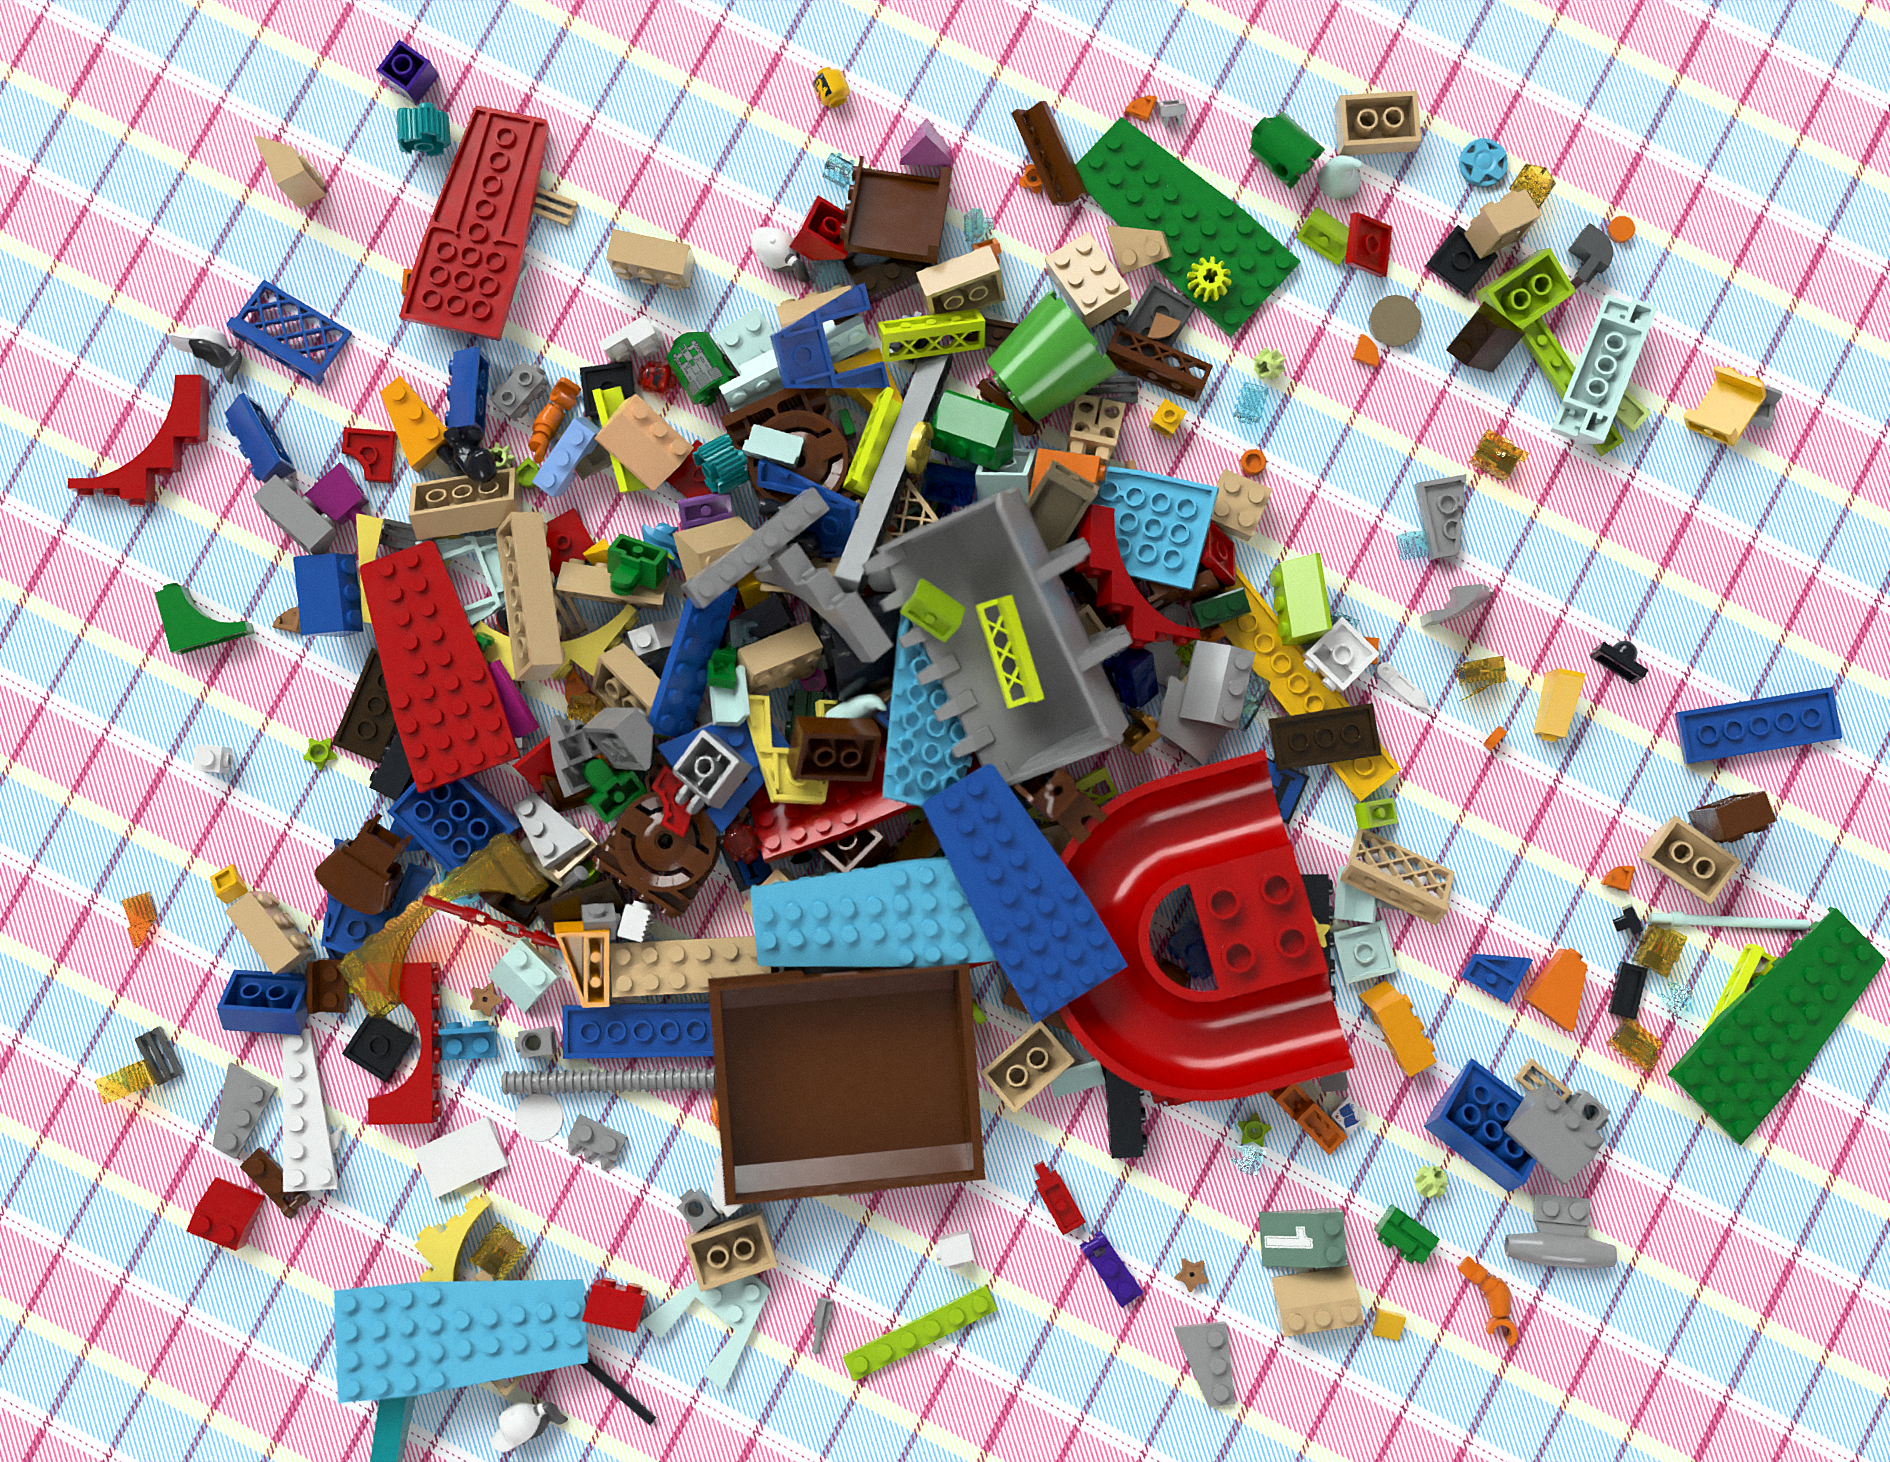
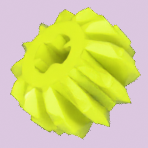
M1214 256L1210 258L1209 263L1202 257L1199 260V265L1195 263L1191 265L1192 272L1187 274V279L1191 282L1187 287L1189 290L1196 289L1193 295L1194 298L1202 294L1203 301L1207 302L1210 295L1214 301H1217L1219 294L1225 295L1227 293L1226 287L1231 284V280L1227 278L1230 275V269L1222 270L1225 264L1224 261H1220L1217 265L1215 264ZM1209 275V279L1213 277V283H1209V280L1206 282L1204 280L1205 276Z

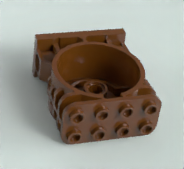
M784 388L721 417L736 451L743 449L744 442L749 440L751 427L754 424L764 423L763 427L781 432L793 428H805L818 434L826 433L827 435L820 438L800 431L789 433L804 439L799 457L805 458L806 463L803 467L796 469L782 465L779 466L820 484L827 474L829 461L843 455L842 459L832 464L831 473L822 486L853 501L865 499L842 488L854 456L841 431L829 421L832 409L823 388ZM800 404H803L806 411L792 409H795L799 407ZM745 455L748 462L749 480L759 503L761 498H770L782 503L790 502L798 496L776 490L766 492V488L757 487L758 461L761 459ZM775 514L766 516L767 520L771 519Z
M659 753L655 759V764L645 777L647 793L636 799L625 809L619 821L610 830L609 836L605 842H602L601 848L591 860L595 862L593 868L604 875L613 874L617 877L615 880L617 884L627 890L634 888L639 892L637 896L650 905L651 903H657L661 906L659 910L661 913L671 919H676L677 917H684L687 909L694 902V898L702 890L704 883L718 863L721 852L719 844L722 843L721 841L735 838L746 821L750 819L752 813L751 809L744 806L724 830L729 833L726 835H721L707 816L705 811L708 808L705 805L696 814L692 815L691 818L696 823L700 833V843L710 849L709 854L696 847L697 836L691 823L685 838L660 825L664 811L650 816L641 811L644 807L649 810L663 807L659 794L651 787L664 765L671 769L672 767L663 755ZM628 832L636 836L637 852L642 861L649 867L658 871H674L684 867L695 874V876L689 878L682 872L671 876H660L647 871L635 858L632 849V839L628 837ZM665 834H670L673 838V844L668 849H664L660 844V839Z

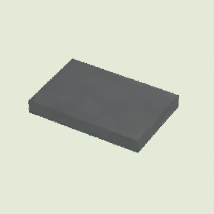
M1152 279L1123 327L1148 337L1156 313L1179 320L1181 323L1173 334L1160 340H1155L1172 347L1197 305ZM1119 335L1116 341L1117 344L1124 347L1132 345L1130 339ZM1149 347L1141 349L1145 356H1156L1154 350Z

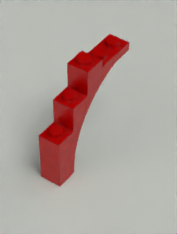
M201 374L175 375L173 397L168 414L160 430L149 445L130 462L108 474L96 478H68L67 489L76 492L79 497H94V493H103V496L120 497L121 500L128 502L131 507H146V503H155L156 475L169 477L172 476V472H182V444L197 446L199 442H208L209 380Z
M1090 504L1077 524V539L1084 537L1091 553L1084 556L1085 559L1075 565V572L1085 573L1087 578H1098L1097 607L1107 609L1108 613L1119 614L1118 626L1125 625L1133 640L1128 647L1142 649L1145 644L1166 642L1167 640L1173 641L1175 646H1187L1188 642L1199 639L1198 628L1177 625L1156 611L1140 594L1132 582L1119 552L1115 532V508Z

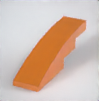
M1297 1084L1267 1091L1275 1102L1329 1156L1348 1137Z

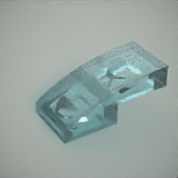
M1252 672L1238 729L1244 732L1247 731L1255 718L1270 686L1268 680Z

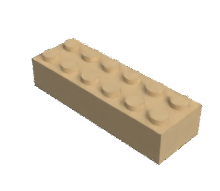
M511 512L496 530L515 681L547 680L563 665L565 660L564 649L560 646L561 624L557 622L556 617L558 601L553 595L552 588L554 586V574L550 571L549 566L551 551L546 545L547 524L543 522L542 512Z
M755 936L610 944L612 997L709 992L708 978L774 972L773 966L758 965Z

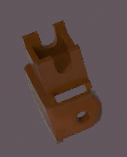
M1201 561L1192 591L1146 581L1153 593L1147 600L1156 611L1183 598L1184 602L1190 601L1193 604L1223 594L1226 586L1212 573L1211 569H1208ZM1134 578L1136 583L1142 581L1141 579Z
M1061 767L1032 777L1023 787L1018 783L1013 785L1050 822L1055 820L1059 822L1081 844L1091 835L1082 825L1081 818L1085 814H1090L1102 823L1108 817L1076 787V781ZM1046 776L1050 777V780L1043 786L1042 779Z
M379 813L375 815L373 820L370 818L366 821L354 840L347 838L337 845L335 850L315 869L317 881L331 896L353 910L370 915L380 913L395 898L404 875L400 872L402 865L398 861L414 838L413 835L408 834L403 840L380 825L379 821L383 816Z

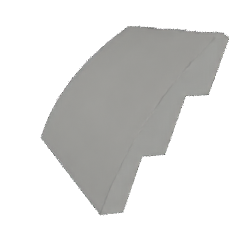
M1484 584L1453 587L1449 590L1450 601L1444 604L1445 609L1431 610L1420 617L1421 627L1448 622L1469 613L1486 602L1494 594L1493 587L1489 588Z
M1168 674L1165 680L1168 686L1165 699H1161L1160 712L1156 719L1159 726L1156 729L1161 734L1160 737L1169 746L1182 749L1197 765L1204 766L1229 730L1179 718L1178 714L1185 684L1173 675Z
M556 715L550 718V744L557 778L564 797L591 787L583 776L582 767L587 760L595 758L596 755L602 752L582 729L586 725L585 723L576 719L571 721L565 720L560 715Z

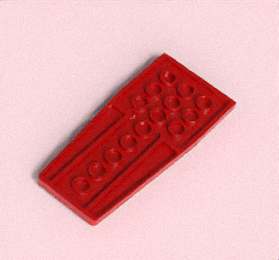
M480 105L474 107L421 241L399 317L401 320L501 341L522 269L550 131V126L546 119Z
M429 540L361 565L359 569L391 708L418 793H425L521 758L497 683L483 650L476 639L474 629L437 544Z
M883 727L878 728L882 738L872 782L829 781L826 800L820 805L771 802L764 781L748 802L766 864L842 839L918 807L883 798L888 733ZM975 752L970 754V757L973 759L971 767L967 768L965 777L982 767Z

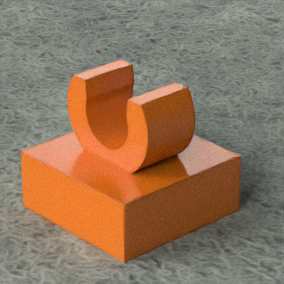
M996 237L971 244L972 251L990 246L998 265L1000 264L997 254L1002 253Z

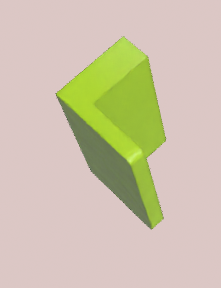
M1316 207L1296 238L1339 266L1346 255L1349 227L1321 208Z
M921 578L914 594L902 606L900 613L945 643L960 627L965 607Z

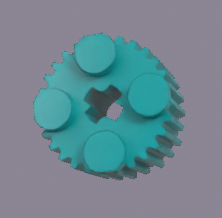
M427 102L420 103L419 108L402 107L397 109L396 122L399 150L402 153L405 152V154H412V150L414 152L425 151L426 156L431 157L439 156V154L443 155L444 148H447L451 142L448 113L442 110L438 111L433 103Z
M728 434L713 439L698 447L697 451L692 453L696 466L701 465L702 472L706 477L704 482L712 494L718 491V493L724 495L750 479L744 467L748 463L742 450L736 451L734 449L733 442Z

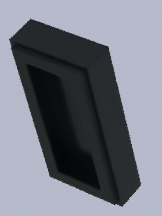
M1620 961L1608 1013L1636 1020L1648 968Z

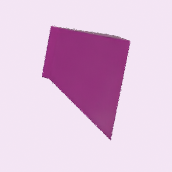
M927 117L901 149L900 165L952 166L951 149Z

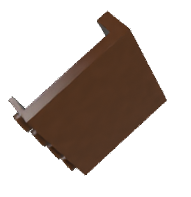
M860 155L858 166H853L852 181L855 183L854 185H849L848 200L851 203L846 204L844 210V220H847V223H842L840 229V239L844 240V251L937 264L951 188L952 168L942 167L940 178L864 168V156Z

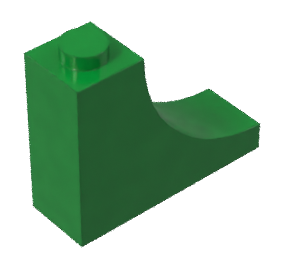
M178 583L164 585L162 587L163 590L155 592L171 653L182 655L255 634L253 624L250 622H220L210 618L197 606L189 588Z

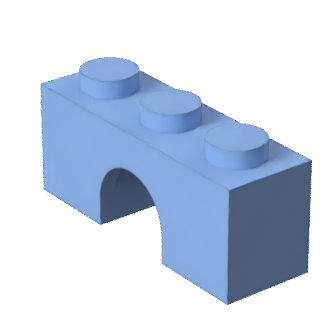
M585 417L574 418L532 480V483L552 498L563 496L577 476L574 470L578 463L587 454H591L597 446L598 442L594 437L601 429Z

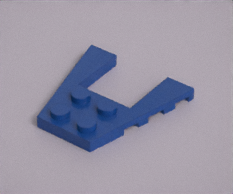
M865 283L853 287L770 335L783 388L890 387L884 361L835 374L822 323L871 310Z
M762 458L758 461L757 487L799 495L805 489L813 487L816 489L830 510L810 524L805 530L816 533L820 538L821 550L818 556H822V558L842 557L859 514L860 504L767 459Z
M746 719L739 727L713 726L711 724L657 746V749L673 769L703 729L719 736L753 766L746 776L747 781L735 790L722 809L711 806L705 811L720 833L724 832L764 783V777ZM771 721L772 747L790 748L788 742Z
M335 838V839H334V845H335L334 850H335V848L337 847V845H339L340 843H342L344 840H340V839ZM409 862L391 911L382 910L376 915L364 914L353 910L327 893L328 904L324 917L321 946L374 963L428 886L436 871Z

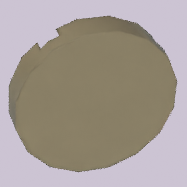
M1390 295L1377 302L1371 310L1368 322L1370 332L1378 342L1394 348L1411 342L1420 331L1422 320L1420 310L1412 300L1401 295Z

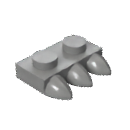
M579 1114L568 1136L567 1148L571 1156L579 1152L582 1147H585L584 1159L586 1163L595 1160L600 1154L601 1168L604 1171L615 1164L628 1136Z

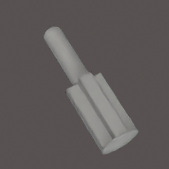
M577 866L562 879L563 885L551 895L552 898H558L568 890L573 892L588 879V871L582 866Z
M819 1297L813 1321V1326H816L812 1347L813 1354H819L824 1328L828 1329L834 1302L829 1298Z

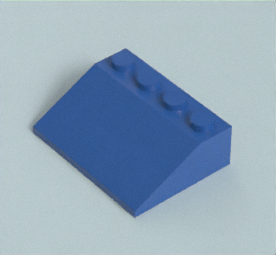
M473 775L422 794L418 793L414 781L387 811L461 885H464L523 828L520 821Z
M1473 1058L1469 1059L1435 1105L1423 1127L1507 1192L1524 1185L1537 1162L1504 1131L1524 1098Z

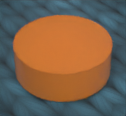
M1627 216L1615 217L1607 227L1608 237L1615 243H1625L1635 233V224Z
M1257 449L1247 450L1240 458V469L1248 476L1259 475L1266 467L1265 455Z
M1498 726L1485 740L1483 746L1491 751L1507 731L1503 727Z

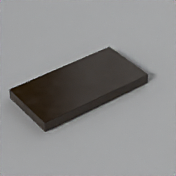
M372 647L332 745L381 764L384 759L382 758V753L385 747L391 744L394 737L396 723L378 649Z
M1373 703L1268 719L1276 771L1382 755Z

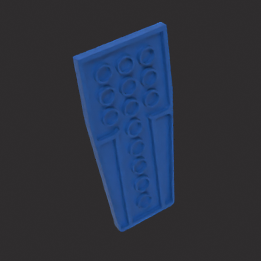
M993 764L982 766L922 803V809L992 953L1034 1023L1039 1022L1128 966L1086 894Z

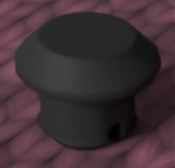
M808 850L794 854L790 862L795 865L809 862L813 855L808 854Z

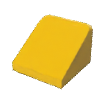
M603 538L585 551L583 555L592 566H595L597 562L608 564V547L610 545Z
M230 864L210 876L216 897L225 904H229L248 892L247 886L234 864Z
M1377 1308L1371 1334L1398 1341L1407 1317L1401 1313Z

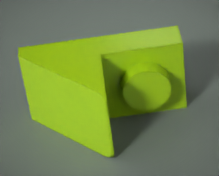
M1394 797L1354 805L1357 827H1361V830L1399 823Z

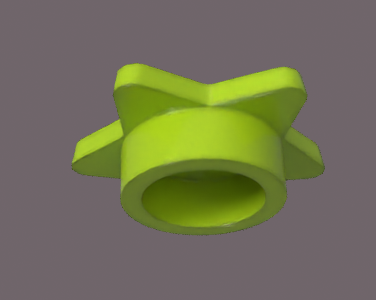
M328 737L320 742L309 738V747L307 753L303 756V760L313 761L318 770H322L328 760L337 759V755L331 750V738Z
M1254 1113L1249 1121H1239L1237 1123L1243 1131L1241 1144L1254 1142L1263 1147L1264 1136L1272 1129L1270 1125L1261 1123L1258 1113ZM1252 1128L1256 1129L1255 1133H1252Z

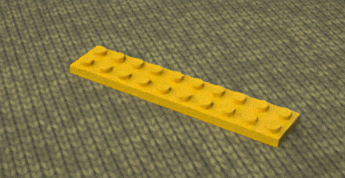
M1235 565L1236 583L1231 587H1226L1224 593L1243 587L1251 613L1218 626L1223 628L1226 633L1225 638L1232 646L1255 652L1251 670L1288 716L1350 707L1337 690L1332 692L1322 683L1324 677L1318 671L1312 673L1305 667L1303 662L1306 659L1301 656L1305 650L1301 645L1282 646V639L1279 637L1277 630L1279 623L1277 615ZM1381 743L1382 755L1328 763L1358 802L1364 800L1401 770Z

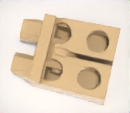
M1082 394L1075 399L1067 450L1071 453L1100 456L1104 465L1107 466L1109 460L1113 459L1126 403L1103 399L1098 423L1096 424L1095 420L1100 398ZM1089 403L1093 408L1080 406V404ZM1108 408H1114L1118 411V413L1108 412L1105 410Z

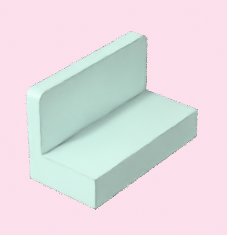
M754 424L749 440H745L742 450L747 456L757 459L764 458L775 464L796 469L804 439Z
M739 665L735 669L736 684L734 689L709 686L713 726L739 727L750 715L745 666Z
M1338 866L1334 919L1374 923L1377 898L1341 881V873L1346 866Z
M1092 1058L1072 1064L1051 1082L1054 1097L1057 1098L1106 1084L1101 1063Z

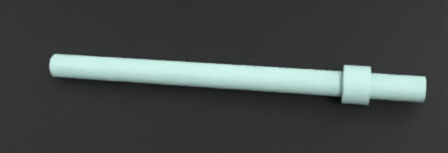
M1682 911L1649 913L1648 917L1649 923L1669 924L1670 927L1701 925L1788 930L1809 929V921L1800 919L1684 914Z

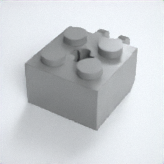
M702 729L673 767L672 773L684 783L675 801L679 805H683L695 793L696 795L686 808V811L691 815L696 814L705 803L722 809L753 766L719 736Z

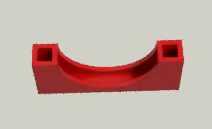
M437 962L367 964V991L386 993L401 1001L414 1016L421 1036V1051L418 1063L406 1082L388 1094L368 1098V1125L432 1124L437 1122L438 1117L442 1115V1101H438V1090L442 1088V1075L438 1074V1063H441L442 1049L438 1047V1036H441L438 1029H442L441 1021L438 1020V1010L441 1009L442 998L441 994H438L437 983L441 982V968L437 967Z

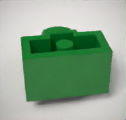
M620 533L608 547L607 572L612 574L610 576V590L616 595L628 596L638 584L656 589L667 575L668 550Z
M597 757L587 760L582 767L583 776L595 790L583 800L595 816L605 824H608L632 802L647 792L646 787L631 769H621L615 774L604 760Z

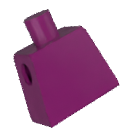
M341 462L304 494L316 507L337 523L343 525L348 520H351L356 527V514L366 515L362 508L369 502V499L349 468Z

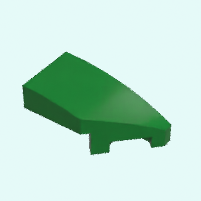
M736 641L728 642L727 647L722 650L717 648L713 651L711 659L707 663V686L734 689L736 684Z

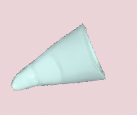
M1339 155L1330 159L1322 166L1318 173L1320 190L1332 199L1343 200L1350 198L1360 187L1361 176L1356 168H1360L1363 165L1362 162L1345 155Z
M874 694L858 695L833 707L826 712L825 717L867 719L872 711L877 709L886 711L887 707L883 700Z

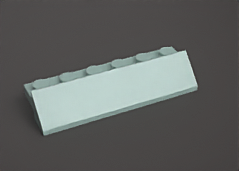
M1607 294L1605 295L1550 432L1575 440L1573 445L1604 443L1658 306L1635 298L1630 303Z
M860 314L838 326L834 324L833 320L823 323L833 364L873 344ZM772 349L738 367L742 374L741 376L719 386L731 412L784 389L774 350Z

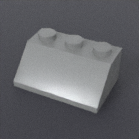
M274 475L252 497L262 512L309 555L326 554L337 536L333 528L335 523L325 513L320 516L313 510L316 507L315 504L305 495L300 498L295 493L297 488L287 478L281 480L277 475Z
M1196 640L1178 717L1223 730H1238L1255 652L1231 645Z
M605 707L582 728L614 768L645 771L650 768L653 728L648 723L649 718L643 710L639 708Z
M1547 1085L1527 1092L1504 1129L1513 1140L1562 1185L1569 1182L1594 1159L1605 1140Z

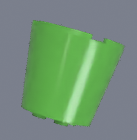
M1052 289L1044 295L986 361L995 372L992 377L1003 392L1007 394L1010 391L1011 394L1008 397L1021 413L1026 411L1035 422L1043 419L1118 372L1108 355L1105 353L1102 356L1095 347L1099 343L1060 297L1056 298L1057 295Z

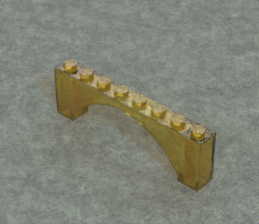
M500 833L491 838L489 845L483 850H478L471 854L468 858L469 861L463 866L451 870L447 874L448 878L443 882L431 886L426 891V895L451 902L474 893L503 892L514 894L519 900L530 902L549 885L515 837L507 833ZM423 897L407 905L406 911L399 917H393L388 920L384 925V929L379 933L368 936L364 940V945L357 950L347 953L343 957V961L337 965V968L370 1017L383 1019L403 1003L399 994L401 972L406 953L418 930L437 911V909L422 905Z

